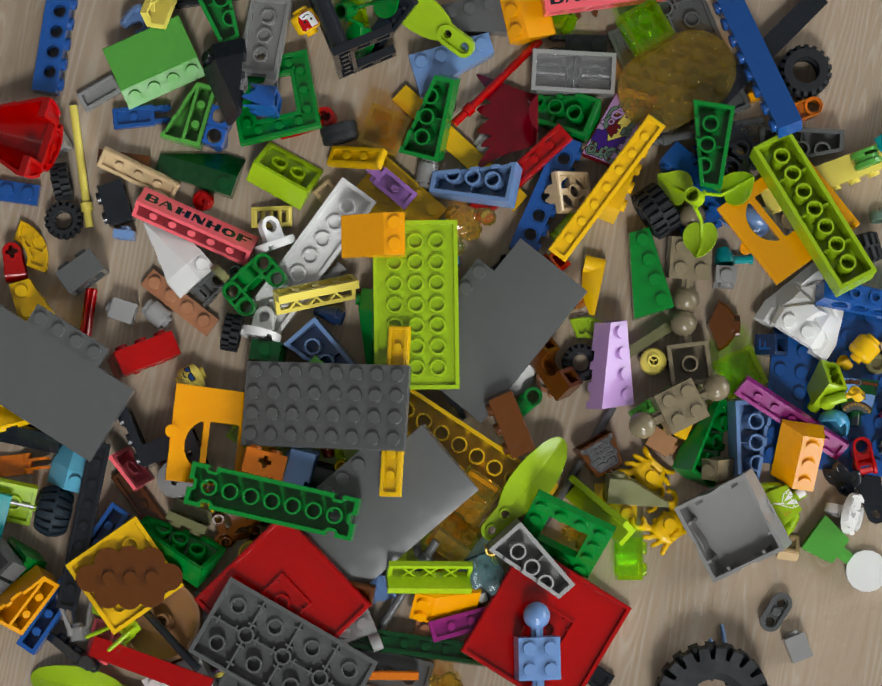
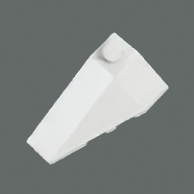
M143 222L151 245L154 247L158 257L159 265H161L166 283L179 298H182L212 272L210 270L213 266L212 262L194 243L147 222Z

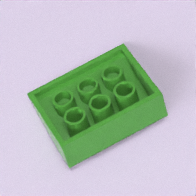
M179 15L170 18L166 30L149 27L102 49L129 109L205 76L203 67Z

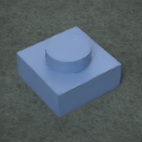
M119 226V229H113L112 237L118 240L136 241L137 233L131 231L132 227Z

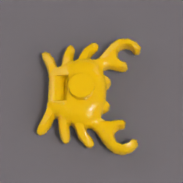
M643 446L645 458L634 453L632 456L638 462H624L625 466H632L631 469L615 470L622 471L630 477L633 476V479L655 492L659 489V493L662 496L665 495L663 482L666 486H670V481L665 474H675L674 470L667 469L651 456L646 446ZM652 506L651 508H647L646 511L648 513H653L658 509V507Z
M672 489L666 490V493L671 494L673 498L672 501H668L669 511H662L658 518L652 519L651 525L648 524L644 516L640 518V525L635 524L634 517L629 519V524L636 531H647L650 533V535H642V539H656L655 542L651 543L650 547L653 548L663 544L660 551L662 556L675 540L687 534L674 510L678 504V494Z

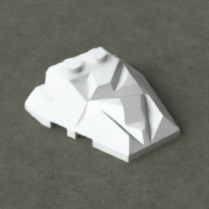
M813 262L772 296L767 298L753 319L770 330L773 326L809 348L807 353L818 360L827 361L837 344L844 311L814 305L816 285L824 277Z

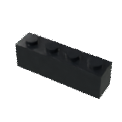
M31 424L22 427L17 425L8 427L6 431L0 432V442L55 454H58L61 447L60 442Z

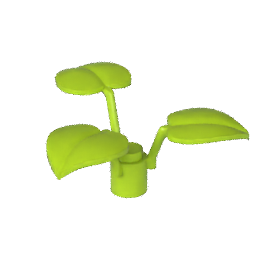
M675 170L657 174L658 185L666 193L673 205H680L686 200L693 206L699 223L689 224L683 232V242L695 258L707 254L714 247L718 237L716 226L711 222L704 223L698 209L704 203L705 196H724L728 204L741 205L749 199L755 180L754 175L747 172L729 173L723 177L722 193L707 192L706 190L701 192L697 187L693 186L692 177L685 171Z

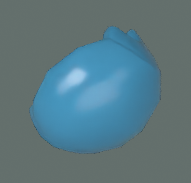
M832 409L820 413L818 422L840 436L848 435L850 420L844 412Z

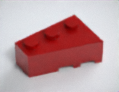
M163 329L153 334L154 337L147 340L146 337L135 340L131 346L127 347L126 344L114 348L115 352L107 359L113 376L122 381V378L126 376L141 373L140 371L155 367L178 357L181 351L172 330L165 332Z

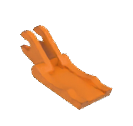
M32 453L0 456V477L34 474L33 471L51 469L49 465L33 467V462L50 460V457L32 458Z

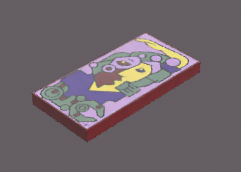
M620 85L583 149L582 156L610 167L647 115L651 114L658 102L657 99Z

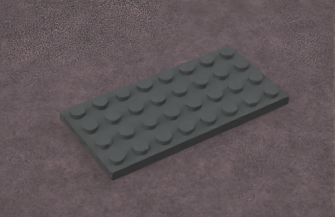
M247 361L241 445L250 446L254 444L264 447L406 452L412 367L410 365Z

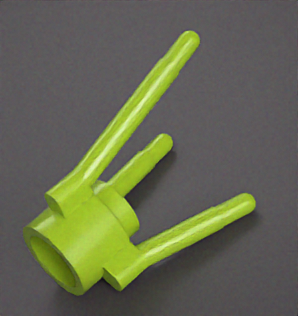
M133 621L119 632L122 636L108 647L107 651L110 652L120 643L126 646L141 631L138 623ZM107 626L85 635V638L88 639L108 631L109 628Z

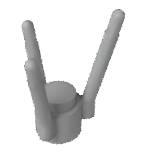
M88 602L85 627L84 623H78L76 611H71L73 624L70 626L65 609L59 608L67 629V636H70L71 642L88 640L85 638V635L91 633V602Z

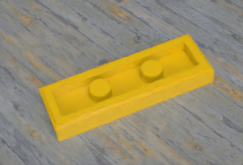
M333 145L326 164L329 167L381 170L387 151L385 148Z

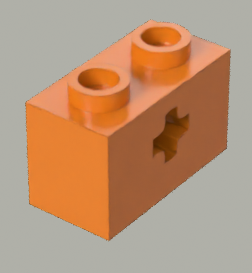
M254 444L243 449L238 471L282 481L288 458L282 455L283 452L278 450L263 451V447ZM263 458L265 459L264 462L268 463L264 467H262V463H259Z

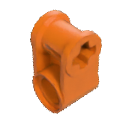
M815 96L794 102L802 118V123L818 116L823 109V102ZM808 103H816L818 111H809Z

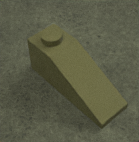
M613 471L612 473H606L603 498L606 503L669 508V503L665 497L624 472Z

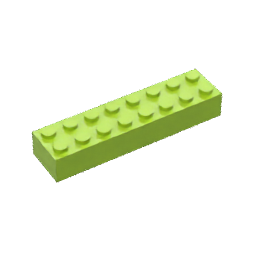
M793 134L779 139L776 135L753 147L749 156L835 297L871 280L877 272L876 267Z

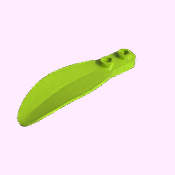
M417 0L419 2L418 5L403 22V26L424 38L439 41L461 58H466L473 54L475 51L474 40L452 24L448 14L436 0ZM446 30L451 32V37L446 35ZM467 43L468 49H464L462 44Z
M553 437L544 441L525 457L513 471L502 489L498 505L481 523L480 533L486 540L491 541L514 519L525 515L539 489L548 494L557 483L567 459V444L563 438ZM504 510L509 512L507 517L501 516ZM495 527V532L492 534L488 533V528Z
M72 665L44 666L34 670L30 678L33 686H129L121 684L115 678L100 671L93 673L84 670L80 666Z

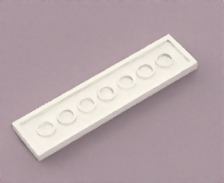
M342 177L279 263L289 276V282L285 287L320 280L342 251L341 216L368 214L377 202ZM281 273L275 274L273 278L275 284L281 283ZM266 281L254 298L258 303V308L267 306L275 312L273 290L279 288L272 287ZM306 299L299 300V302L303 304ZM290 302L280 304V308L287 307ZM251 303L244 312H249L251 310ZM297 311L276 315L273 331L281 334ZM268 312L262 314L261 322L269 320L270 314Z

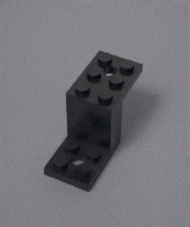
M126 406L118 420L121 426L128 431V434L125 436L129 445L133 446L136 450L134 457L138 466L141 465L143 468L149 469L167 461L170 437L164 435L146 443L132 409ZM193 426L186 436L184 450L185 452L191 450L192 452L189 453L191 461L199 462L201 443Z

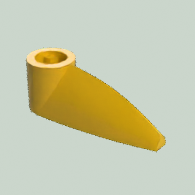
M586 255L582 269V287L587 293L583 299L588 313L594 316L606 259Z

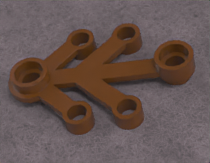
M214 511L212 513V522L216 524L218 529L215 535V542L224 548L231 547L235 541L249 538L254 541L261 534L260 529L255 526L245 531L236 532L239 528L255 524L266 527L271 524L229 514L231 524L226 528L224 512Z

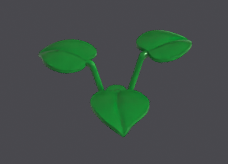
M340 0L334 9L339 20L344 19L345 22L355 23L351 24L346 30V37L349 41L373 31L369 27H364L363 22L352 18L357 14L359 8L373 5L377 16L389 18L397 11L399 0H372L371 2L359 5L353 1ZM375 44L356 51V60L368 55L373 50Z

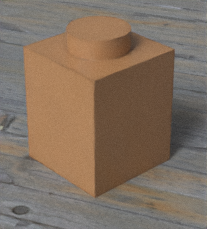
M656 426L655 432L647 438L644 445L666 458L668 454L672 456L676 451L678 445L675 443L678 439L672 435H667L665 431Z

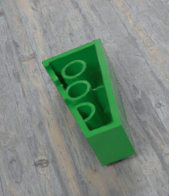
M693 99L699 189L720 193L735 106Z
M647 227L629 233L628 253L632 321L673 309L674 304L650 228Z

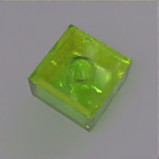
M646 0L619 15L615 20L617 28L635 58L670 39L675 33L656 0Z
M751 344L711 363L714 373L724 376L729 381L730 392L726 397L728 401L738 397L734 394V389L747 375L762 385L769 382Z
M630 537L623 546L615 541V580H643V576H647V563H643V554H647V542H643V537Z

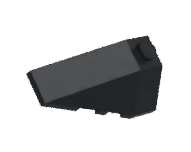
M244 38L212 44L203 53L201 58L204 74L226 124L229 126L242 114V96L244 91L240 89L242 79L245 78V71H242V63L247 59Z

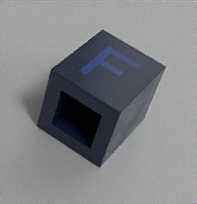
M755 334L754 355L766 357L787 356L788 335Z

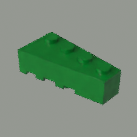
M198 0L219 42L240 37L232 0Z
M444 74L434 75L424 96L423 103L415 115L414 122L406 134L403 145H401L398 151L399 153L435 162L444 160L461 78Z

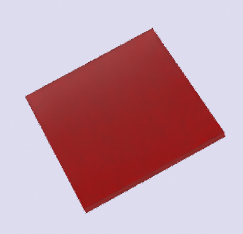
M271 524L194 598L199 606L209 615L229 578L232 577L336 638L372 605L302 530Z
M556 560L554 561L575 584L560 599L513 566H510L459 651L516 686H532V681H518L514 679L513 636H531V628L525 623L523 612L528 604L541 602L550 611V620L543 627V635L559 636L561 651V680H544V686H586L632 608Z

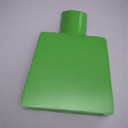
M822 515L800 545L802 550L828 563H833L838 558L847 564L853 556V553L845 548L849 538L826 515Z

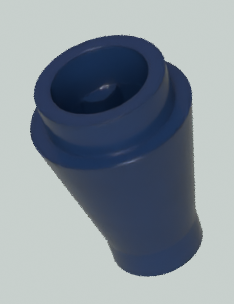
M324 305L315 307L314 315L335 326L337 324L342 325L346 316V309L337 305Z

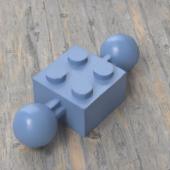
M532 602L525 607L523 612V619L531 628V636H513L514 679L518 681H532V686H544V680H561L560 637L556 635H543V627L550 620V611L545 604Z

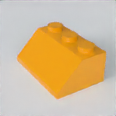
M500 0L510 44L520 46L556 35L553 17H543L541 0Z
M782 419L770 474L792 489L813 492L825 441L824 425Z

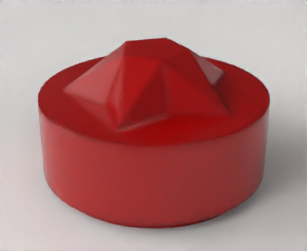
M200 190L194 194L192 202L197 210L208 211L213 207L214 197L211 192Z

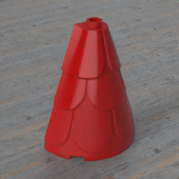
M42 96L0 105V163L18 176L30 179L40 177L42 172L50 170L59 155L63 141V124H60L59 116H61L60 109L51 97Z

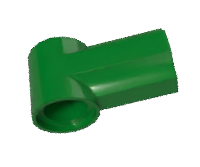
M530 387L516 399L523 417L541 403L543 395L538 388ZM532 390L537 391L539 394V400L535 403L527 399L528 393Z

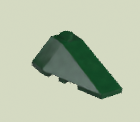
M161 153L155 170L181 183L233 200L246 160L229 154Z

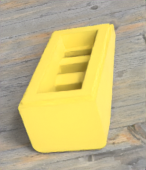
M292 206L251 207L252 229L258 228L257 212H261V219L266 217V212H269V216H274V212H278V221L281 228H293ZM282 212H286V222H282ZM266 223V228H273L272 224Z

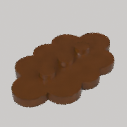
M124 546L119 551L109 547L99 550L94 557V564H87L79 568L75 579L80 589L86 592H94V599L99 606L109 609L119 604L124 609L131 610L140 604L149 608L160 605L164 600L165 591L178 588L182 583L183 575L178 566L165 563L163 553L157 548L147 547L140 551L134 546Z

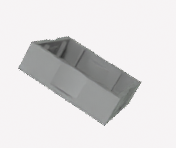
M752 468L680 503L674 508L687 534L695 543L699 556L713 583L740 571L748 564L760 562L775 555L792 544Z

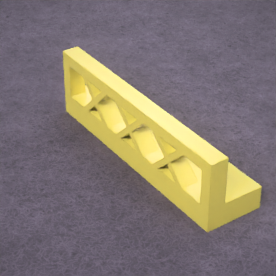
M145 0L140 14L146 26L166 30L177 0Z
M353 274L274 289L275 313L280 315L356 299V289L360 288L359 280ZM350 290V294L341 295L338 293ZM330 294L327 299L319 298V296ZM310 298V300L307 303L302 304L301 302H299V300ZM290 302L287 307L280 308V304Z

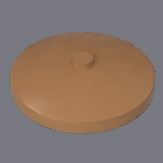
M183 586L164 599L160 605L150 609V611L188 651L203 625L202 608L194 600L196 596ZM143 615L135 620L140 626L141 631L128 642L127 647L171 663L182 660V657Z

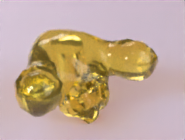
M452 205L447 208L446 220H457L458 256L465 251V244L462 239L468 242L479 239L482 232L480 222L485 226H491L496 222L497 215L494 210L490 208H473L465 205Z

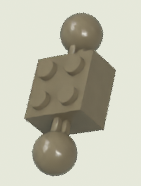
M689 203L684 205L679 213L681 224L686 228L691 223H699L693 206ZM699 206L698 209L705 222V210L702 206ZM668 235L665 277L681 279V288L674 293L673 304L678 311L692 312L698 307L700 301L697 291L693 289L694 280L710 281L713 248L704 256L695 258L686 248L683 236Z
M679 310L672 315L670 327L679 336L680 344L666 345L664 348L667 358L669 387L684 379L692 378L698 390V385H703L704 381L713 375L708 340L692 342L691 334L696 329L697 320L690 311ZM705 400V401H703V402H704V405H705V407H706V409H707V408H708V404H707V401Z
M714 374L704 381L703 388L697 390L692 378H687L648 397L655 412L652 414L647 412L634 414L629 421L630 432L639 439H646L653 435L656 425L661 423L666 434L673 435L709 417L710 415L703 401L707 399L712 401L725 399L730 392L729 381L722 375Z

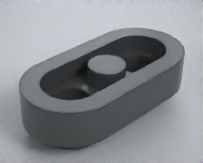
M776 593L772 596L759 618L762 629L774 632L781 626L792 608V599L788 594ZM783 599L784 606L779 607L777 601ZM768 617L773 618V623L771 625H768L766 623V619Z

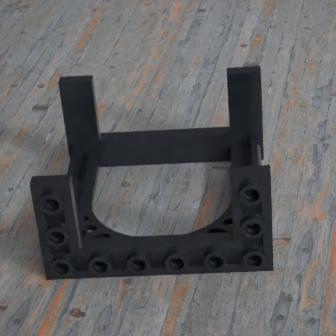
M309 0L311 7L315 10L320 20V28L333 57L339 80L396 56L394 46L390 45L356 60V51L394 36L391 24L348 41L332 1Z

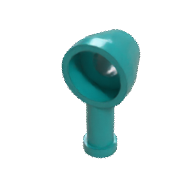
M719 247L716 249L714 266L753 264L752 254L734 256L729 247Z

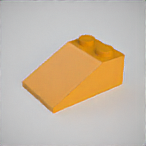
M405 212L342 215V258L405 257Z
M472 587L471 594H415L409 618L427 623L432 620L476 609L482 589Z

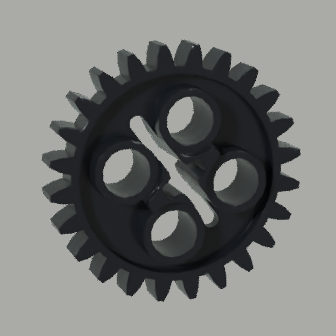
M733 120L726 165L727 163L733 164L735 172L752 174L749 170L755 171L757 169L749 156L753 147L759 145V143L752 142L755 135H747L750 130L749 128L743 131V124L741 123L735 127V121ZM736 145H741L744 148V154L741 155L736 152ZM697 153L692 154V157L697 158ZM725 165L724 176L730 173V172L726 169V165Z

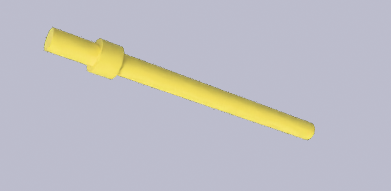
M70 105V117L82 199L80 207L81 212L84 213L85 228H93L92 211L94 209L93 202H90L78 106Z

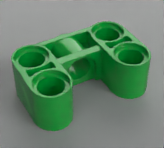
M259 253L225 283L222 288V294L239 314L250 317L258 309V303L249 293L264 279L272 287L284 288L289 282V276L272 256ZM266 257L269 264L266 268L262 269L260 261ZM277 273L282 275V281L279 284H275L273 280ZM232 286H236L238 289V293L234 297H231L229 294V289ZM246 301H249L252 305L249 312H244L243 304Z

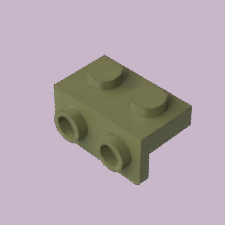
M176 498L172 509L168 510L166 519L170 520L169 524L181 528L183 525L189 528L190 533L200 536L201 533L206 534L212 523V512L201 507L184 504V500Z

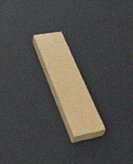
M105 146L96 165L143 189L147 187L174 199L181 182Z

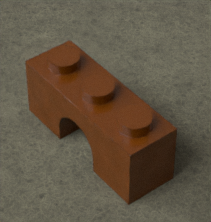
M551 337L532 360L531 365L554 399L559 401L570 397L583 384V381L572 366L561 370L556 366L555 355L560 348L553 337Z

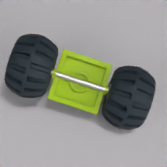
M0 477V492L12 495L6 518L7 522L30 526L32 513L36 510L33 526L40 534L47 537H57L66 533L74 502V495L71 491L64 490L56 485L43 487L37 503L35 500L39 485Z

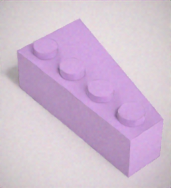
M627 320L597 322L594 324L592 343L594 359L590 362L592 379L591 382H588L590 398L589 401H586V409H607L634 404Z

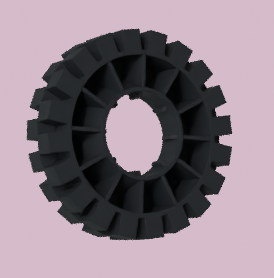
M705 641L703 646H698V643L687 646L688 650L684 653L681 650L672 656L673 661L671 663L668 661L661 669L662 675L657 677L655 686H698L703 681H713V679L725 682L726 686H768L760 666L754 659L749 657L748 653L740 648L738 650L734 649L732 644L722 642V645H717L715 641Z

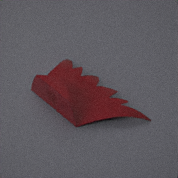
M476 74L485 87L494 80ZM502 83L486 98L491 103L477 108L481 115L490 119L484 122L477 132L491 135L481 145V147L490 148L481 158L478 164L479 167H483L501 156L531 148L536 144L538 135L537 93H528Z

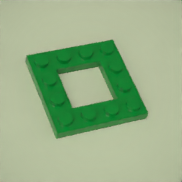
M307 49L283 54L278 77L291 76L297 111L282 114L278 119L265 118L258 120L257 116L249 112V107L242 106V114L236 120L239 142L242 147L322 128ZM248 76V88L244 94L251 93L249 90L252 88V85L249 83H262L266 77ZM243 98V105L253 103L252 101Z
M540 489L522 521L526 529L554 560L586 578L589 577L616 529V526ZM549 516L587 535L578 552L540 534Z

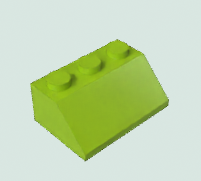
M269 141L254 160L246 180L301 210L311 196L324 171Z

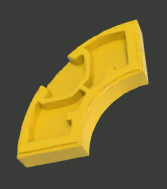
M20 220L14 240L18 241L26 251V266L47 273L49 252L45 240L33 226Z

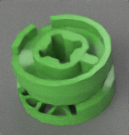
M878 145L862 149L850 155L851 161L855 163V171H860L882 162V156L878 154Z

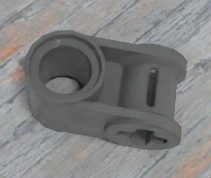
M213 272L199 282L190 292L202 301L204 308L218 297L225 283L216 285L214 280L216 276Z

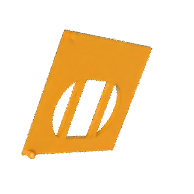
M811 163L851 229L853 230L858 227L860 222ZM760 177L754 182L752 193L745 203L735 206L726 202L717 208V211L741 240L740 252L744 255L751 253L777 286L811 261L812 258L795 230L785 236L755 199L756 196L768 189L763 178ZM748 204H751L778 238V241L763 239L753 232L746 218Z
M176 383L172 422L165 428L166 436L170 437L165 480L185 483L194 482V479L189 478L192 465L185 455L184 443L190 429L200 422H203L199 462L205 464L210 423L237 425L239 427L234 470L238 471L244 447L241 445L245 392ZM261 446L263 451L270 452V450H276V447ZM264 458L259 461V463H262V467L268 465V463L264 462Z

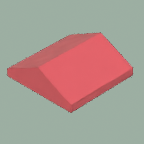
M127 446L108 458L134 491H138L155 478L147 468H143L141 465L138 466L134 457L135 452L130 446Z

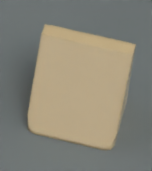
M789 535L792 544L785 550L777 553L776 558L797 561L800 554V536Z

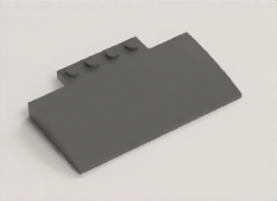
M521 238L495 270H492L481 260L477 259L458 282L460 389H441V391L479 422L483 423L488 416L484 406L487 404L486 398L512 387L586 295L587 291Z
M0 304V405L89 462L92 461L136 390L100 367L110 351L109 348L45 307L37 304L28 320H25Z
M425 424L421 425L407 437L406 452H404L402 497L379 496L381 451L359 450L316 488L337 493L336 499L342 500L343 495L362 499L359 516L353 515L352 523L357 524L353 541L334 538L335 532L329 531L326 536L303 531L347 579L371 583L387 569L389 561L398 560L480 490ZM337 509L335 512H331V517H334L333 521L341 517Z
M232 577L229 578L188 650L191 654L225 673L218 686H365L378 664V661Z

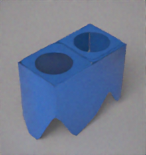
M249 83L254 88L249 90L250 94H244L242 97L253 103L242 106L249 107V112L255 116L278 119L283 99L277 86Z
M212 104L201 142L205 147L221 152L228 147V134L232 125H227L226 121L217 123L213 120V112L220 108ZM218 129L222 135L221 140L217 143L209 142L207 139L209 130Z

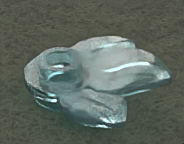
M484 554L478 555L473 560V572L470 575L472 588L476 590L482 586L490 595H495L499 589V580H502L505 576L504 570L499 563L492 562L489 556Z

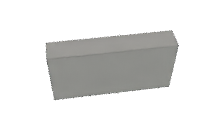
M110 74L76 95L88 113L120 95L122 92L114 76Z

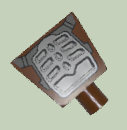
M606 429L572 449L588 472L597 478L602 475L605 478L606 473H612L615 471L614 468L622 464L615 436L612 431Z

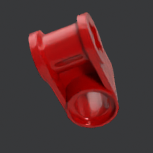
M14 242L6 243L2 248L6 283L28 279L22 247ZM11 247L18 250L14 257L8 254L11 251Z
M865 437L853 438L849 444L853 471L859 470L861 475L868 473L877 474V463L870 440ZM859 440L865 443V449L862 452L856 450V443Z

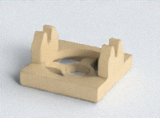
M588 171L551 172L552 184L548 185L544 193L549 194L545 201L549 204H555L557 214H575L580 207L579 204H582L591 192ZM568 178L569 185L567 188H562V181ZM572 186L575 187L573 194H578L577 197L572 196L570 192ZM563 195H567L571 199L572 207L564 202Z

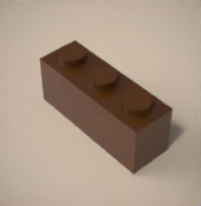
M507 389L486 398L487 404L484 406L488 416H493L495 424H493V428L497 436L501 435L504 442L501 444L505 456L509 455V457L514 459L535 450V445L513 392Z

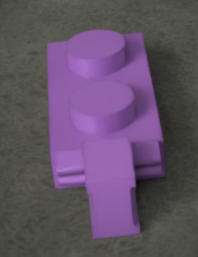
M382 166L381 170L364 169L371 175L369 180L403 210L418 195L386 167Z

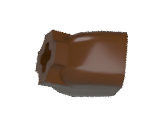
M720 299L707 323V330L717 352L729 346L734 337L740 336L741 322L740 315H735L730 306Z

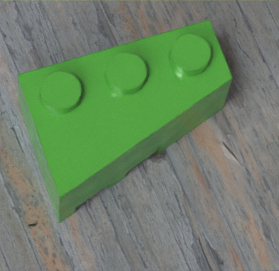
M196 82L165 130L159 135L162 140L202 151L203 143L201 141L212 104L216 105V99L210 85Z

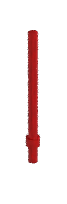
M541 40L533 41L470 103L467 102L461 108L462 111L451 120L452 124L457 127L467 116L470 117L475 113V109L532 55L533 48L538 49L543 42Z

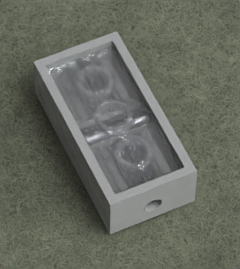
M533 48L530 93L542 95L585 94L595 98H613L615 94L617 53Z

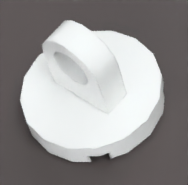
M267 216L259 221L258 229L263 244L255 247L257 254L266 253L296 241L294 234L284 236L281 225L274 216ZM266 222L272 224V232L267 230Z
M267 306L258 308L254 314L252 325H242L239 332L244 338L252 336L255 339L281 342L282 338L280 334L273 331L276 323V314ZM268 312L270 314L269 320L261 322L262 314Z
M851 493L846 498L844 505L826 503L824 512L841 518L842 532L854 535V531H858L863 520L864 508L861 507V503H864V499L860 494Z

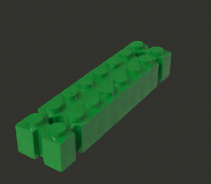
M196 461L192 462L189 478L194 479L192 487L187 486L184 504L204 507V504L208 503V509L325 536L328 535L329 531L335 532L334 538L353 541L357 524L352 523L353 515L359 516L362 503L361 498L343 495L342 500L336 499L337 493L223 467H218L216 472L212 471L213 465ZM213 482L215 490H211L209 493L210 489H207L206 486ZM337 509L341 517L333 521L334 517H331V512H335Z

